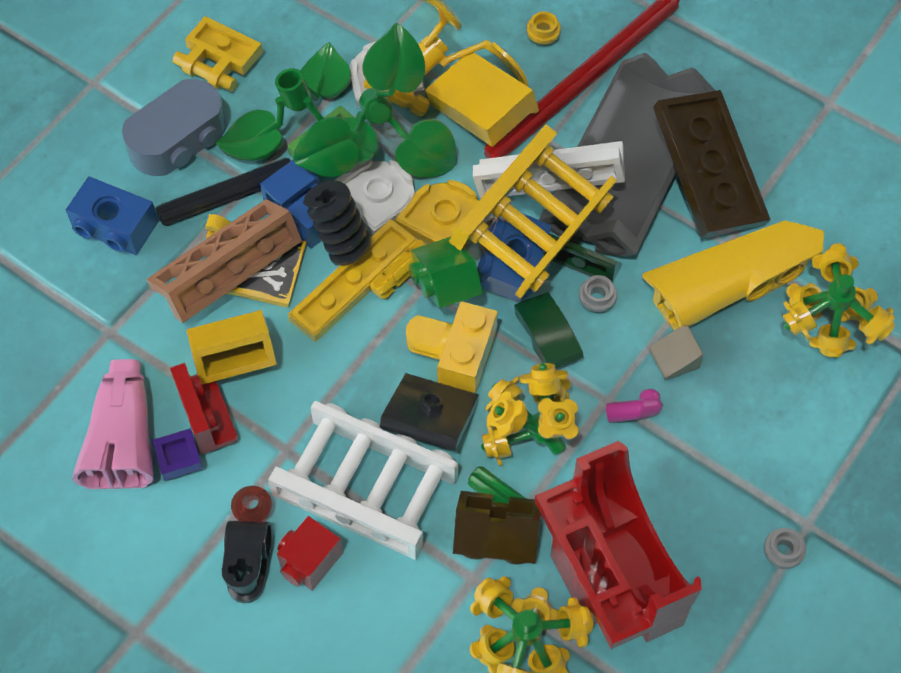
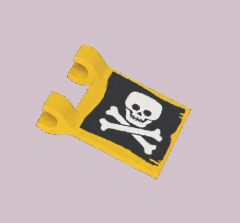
M209 214L205 229L208 230L206 239L231 222L222 216ZM301 241L230 290L227 294L288 308L307 242Z

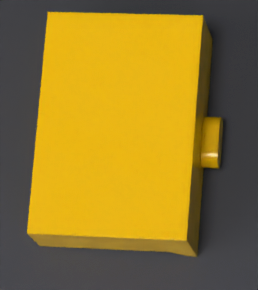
M474 52L460 58L425 89L432 107L492 147L527 115L539 111L533 89Z

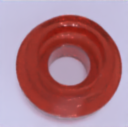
M259 486L243 487L232 498L231 510L233 516L237 521H265L272 510L270 495ZM255 499L258 501L257 506L252 509L244 507L245 502Z

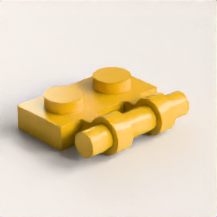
M204 16L185 38L186 46L191 50L189 54L186 55L177 51L173 56L172 62L181 67L184 73L192 77L198 75L206 79L207 83L211 84L214 88H224L232 92L237 86V79L229 76V73L233 70L244 76L263 53L262 43ZM209 58L217 62V64L211 67L202 62Z

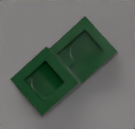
M549 292L514 304L515 315L530 335L533 350L543 363H551L555 365V368H558L584 357L574 332Z

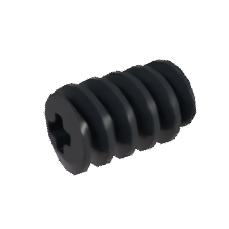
M332 180L324 181L310 189L304 197L303 204L308 207L307 213L309 218L313 220L314 228L318 231L320 240L324 242V248L329 253L331 262L335 265L344 266L362 258L369 250L372 238L356 207L348 186L343 182Z

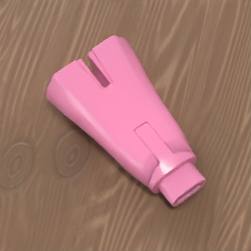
M118 359L110 362L109 373L103 376L98 388L88 431L75 465L72 480L76 484L87 489L146 488L153 482L147 393L144 376L140 374V361L135 359Z

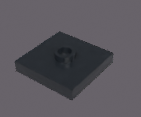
M405 373L381 416L379 428L456 451L477 407L479 394Z

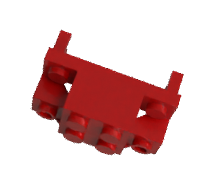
M617 441L577 458L572 480L535 495V504L553 537L550 556L571 597H576L582 607H588L593 617V625L598 623L611 649L640 636H643L647 643L684 626L691 606L702 590L701 579L698 576L695 578L694 583L690 584L680 573L663 546L634 483L627 446Z

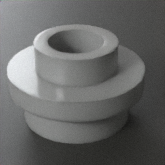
M592 276L584 281L580 287V302L590 311H607L616 302V287L605 276ZM599 293L603 295V298H595L592 294Z
M779 528L772 531L766 538L764 552L767 559L776 567L791 569L803 561L806 555V544L797 531L790 528ZM777 546H788L791 550V554H782L781 552H779Z

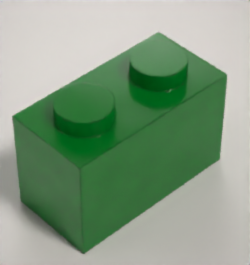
M451 237L411 249L414 263L409 264V271L412 280L416 286H421L425 298L431 297L439 308L483 294L475 259L464 248L460 251L449 242Z

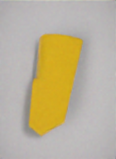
M784 220L642 274V279L655 289L653 302L673 330L685 325L691 327L744 297L748 301H754L793 281L804 271L809 260L817 254H822L824 231Z

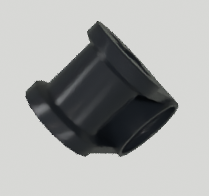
M227 521L221 570L227 590L231 598L236 602L251 603L257 600L263 593L267 560L270 555L272 541L270 522Z

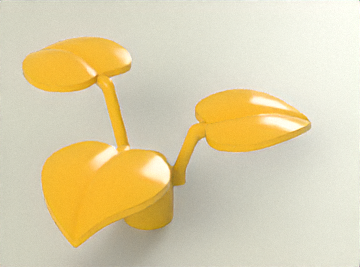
M423 0L438 10L440 21L430 35L418 43L425 60V75L438 63L445 67L456 59L478 50L486 49L496 55L515 74L520 82L528 86L526 76L520 65L495 42L491 43L489 40H485L445 56L444 53L448 50V47L438 35L448 22L457 31L461 29L462 24L444 0Z

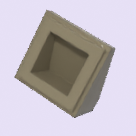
M688 325L679 327L649 346V351L665 381L696 370L701 366L703 353Z

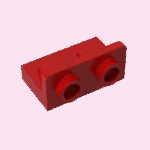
M185 363L171 367L170 371L201 455L237 442L238 437L217 382L201 384L198 374L189 375Z

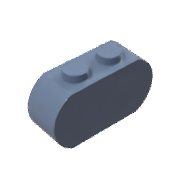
M185 79L127 118L123 124L122 135L133 166L147 175L165 176L176 168L184 166L191 157L205 147L212 146L223 135L226 127L220 95L211 84L205 81Z

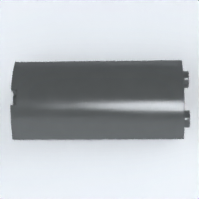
M642 53L621 62L577 147L622 141L624 146L625 182L615 183L609 193L614 196L601 214L594 210L571 237L570 242L578 245L580 240L596 245L595 252L608 255L625 256L637 253L676 173V168L653 106L658 100L715 91L695 68H688L668 76L647 53ZM595 185V187H597L598 189H600L603 186ZM573 188L555 190L552 194L578 215L589 203V200ZM544 209L539 218L540 221L552 225L551 231L558 236H561L568 228L566 224L547 209Z

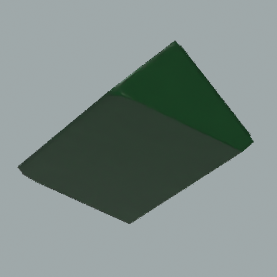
M549 233V235L556 241L560 238ZM570 241L553 259L556 263L590 277L595 275L605 276L612 283L622 265L619 261Z

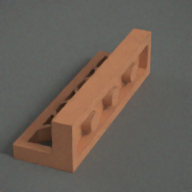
M265 199L146 280L151 289L166 298L175 318L184 323L299 244L302 239L290 211ZM269 214V216H267L266 218L259 220L265 215ZM173 277H177L170 283L166 284V282L172 279Z

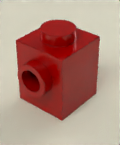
M310 516L306 517L295 532L293 530L288 531L281 539L277 548L281 575L291 584L297 587L304 584L312 591L343 554L341 538Z

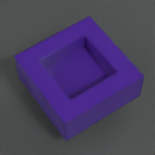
M191 428L152 440L164 481L203 469Z

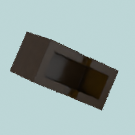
M461 491L456 508L452 554L464 555L469 559L476 560L483 558L500 559L516 565L524 563L535 564L541 513L535 504V499L510 496L508 504L493 502V494Z

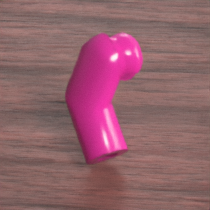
M646 389L640 393L638 400L607 403L606 415L608 422L632 421L658 415L663 406V403L660 401V393L654 389Z

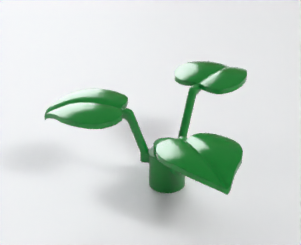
M398 23L393 24L387 33L369 48L364 57L362 65L363 75L368 84L373 88L365 90L360 96L359 105L362 111L357 113L358 119L354 130L350 133V127L342 117L324 118L315 123L303 135L293 155V161L296 165L318 175L326 177L344 175L358 161L360 151L353 139L360 135L364 120L367 119L375 125L389 122L398 134L405 139L397 146L395 158L400 167L407 173L416 177L431 178L443 175L453 169L456 164L455 140L453 134L444 123L434 119L422 120L412 127L410 134H408L392 115L393 108L388 97L394 95L395 89L404 93L416 90L425 75L423 53L414 37L402 25Z
M328 42L307 61L301 70L295 68L283 70L275 79V86L280 94L275 99L277 119L266 110L257 109L247 112L239 117L224 136L216 141L217 146L226 154L240 160L255 161L270 156L283 142L278 128L283 125L284 107L286 106L293 111H302L308 107L317 121L324 119L312 100L317 101L320 96L323 98L336 97L348 87L352 75L347 62L338 54L334 46ZM344 118L350 127V133L354 130L358 118ZM364 121L360 135L353 139L360 151L355 166L371 160L376 155L379 147L374 130Z

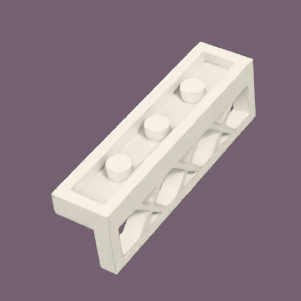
M622 141L557 149L553 152V154L594 186L604 185L610 176L617 180L615 183L625 182L624 146ZM518 155L480 159L479 165H473V179L480 199ZM535 164L529 171L533 174L532 179L547 191L572 188L544 165L539 167ZM514 189L509 194V196L522 195L526 193L523 190L519 193Z

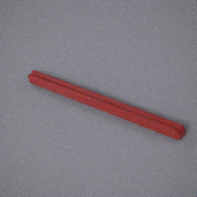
M656 0L537 101L539 109L537 113L527 115L493 147L487 144L484 147L485 157L497 158L507 156L678 9L680 0Z

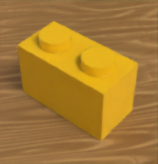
M262 310L186 329L201 384L277 365Z

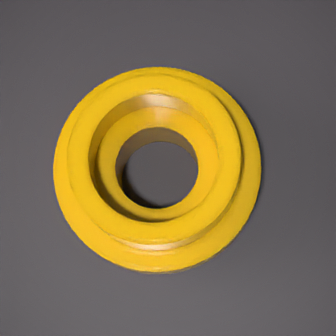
M546 11L535 13L528 21L526 28L527 36L538 44H550L556 41L561 31V26L556 16Z

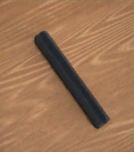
M283 158L162 203L156 207L159 220L163 225H168L261 190L260 183L291 160Z

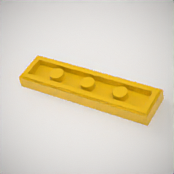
M390 219L371 237V246L362 258L351 264L340 265L288 313V320L316 343L371 291L370 283L379 274L384 275L383 270L403 251L409 252L407 248L417 238Z

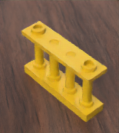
M547 124L544 125L457 225L449 240L460 251L469 241L474 244L479 242L522 276L525 280L515 293L520 299L529 288L536 293L550 275L545 269L594 210L601 214L614 197L609 191L617 181L613 176H610L604 185L598 189L553 154L555 149L550 145L555 139L557 132ZM535 164L539 167L544 165L589 200V203L579 215L532 179L533 174L529 171ZM514 189L519 193L523 190L568 226L557 241L510 204L512 200L508 196ZM492 214L496 218L500 216L547 252L536 267L488 230L489 225L485 222Z

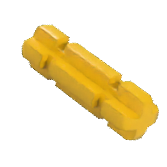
M365 79L363 82V86L366 89L373 88L368 84L367 80ZM395 89L394 95L388 97L389 101L404 109L406 107L410 108L409 111L419 117H423L430 106V101L419 94L417 96L413 95L414 91L404 93Z
M421 239L415 240L407 248L409 250L408 253L403 251L383 270L384 275L379 274L370 283L371 291L380 299H386L395 291L393 286L399 287L411 275L409 264L414 263L411 249L426 245V243Z

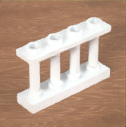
M314 401L310 409L313 423L318 425L294 469L286 471L277 466L274 468L268 479L272 496L417 560L423 548V531L419 530L417 523L440 479L450 484H455L458 478V463L454 461L452 456L442 450L434 449L430 451L419 446L411 437L401 434L394 435L382 430V428H379V424L370 419L362 418L359 420L347 415L345 410L338 405L332 403L324 405ZM334 432L354 442L330 485L322 487L311 482L308 476ZM368 448L389 456L366 501L358 503L346 498L344 491ZM405 463L425 472V475L403 517L394 519L382 514L380 508Z

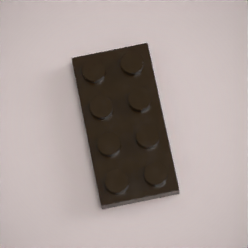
M721 90L658 100L653 109L701 238L766 225L771 219Z

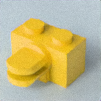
M461 301L453 324L417 315L406 326L407 348L412 353L439 360L437 366L438 383L477 393L497 334L498 311Z

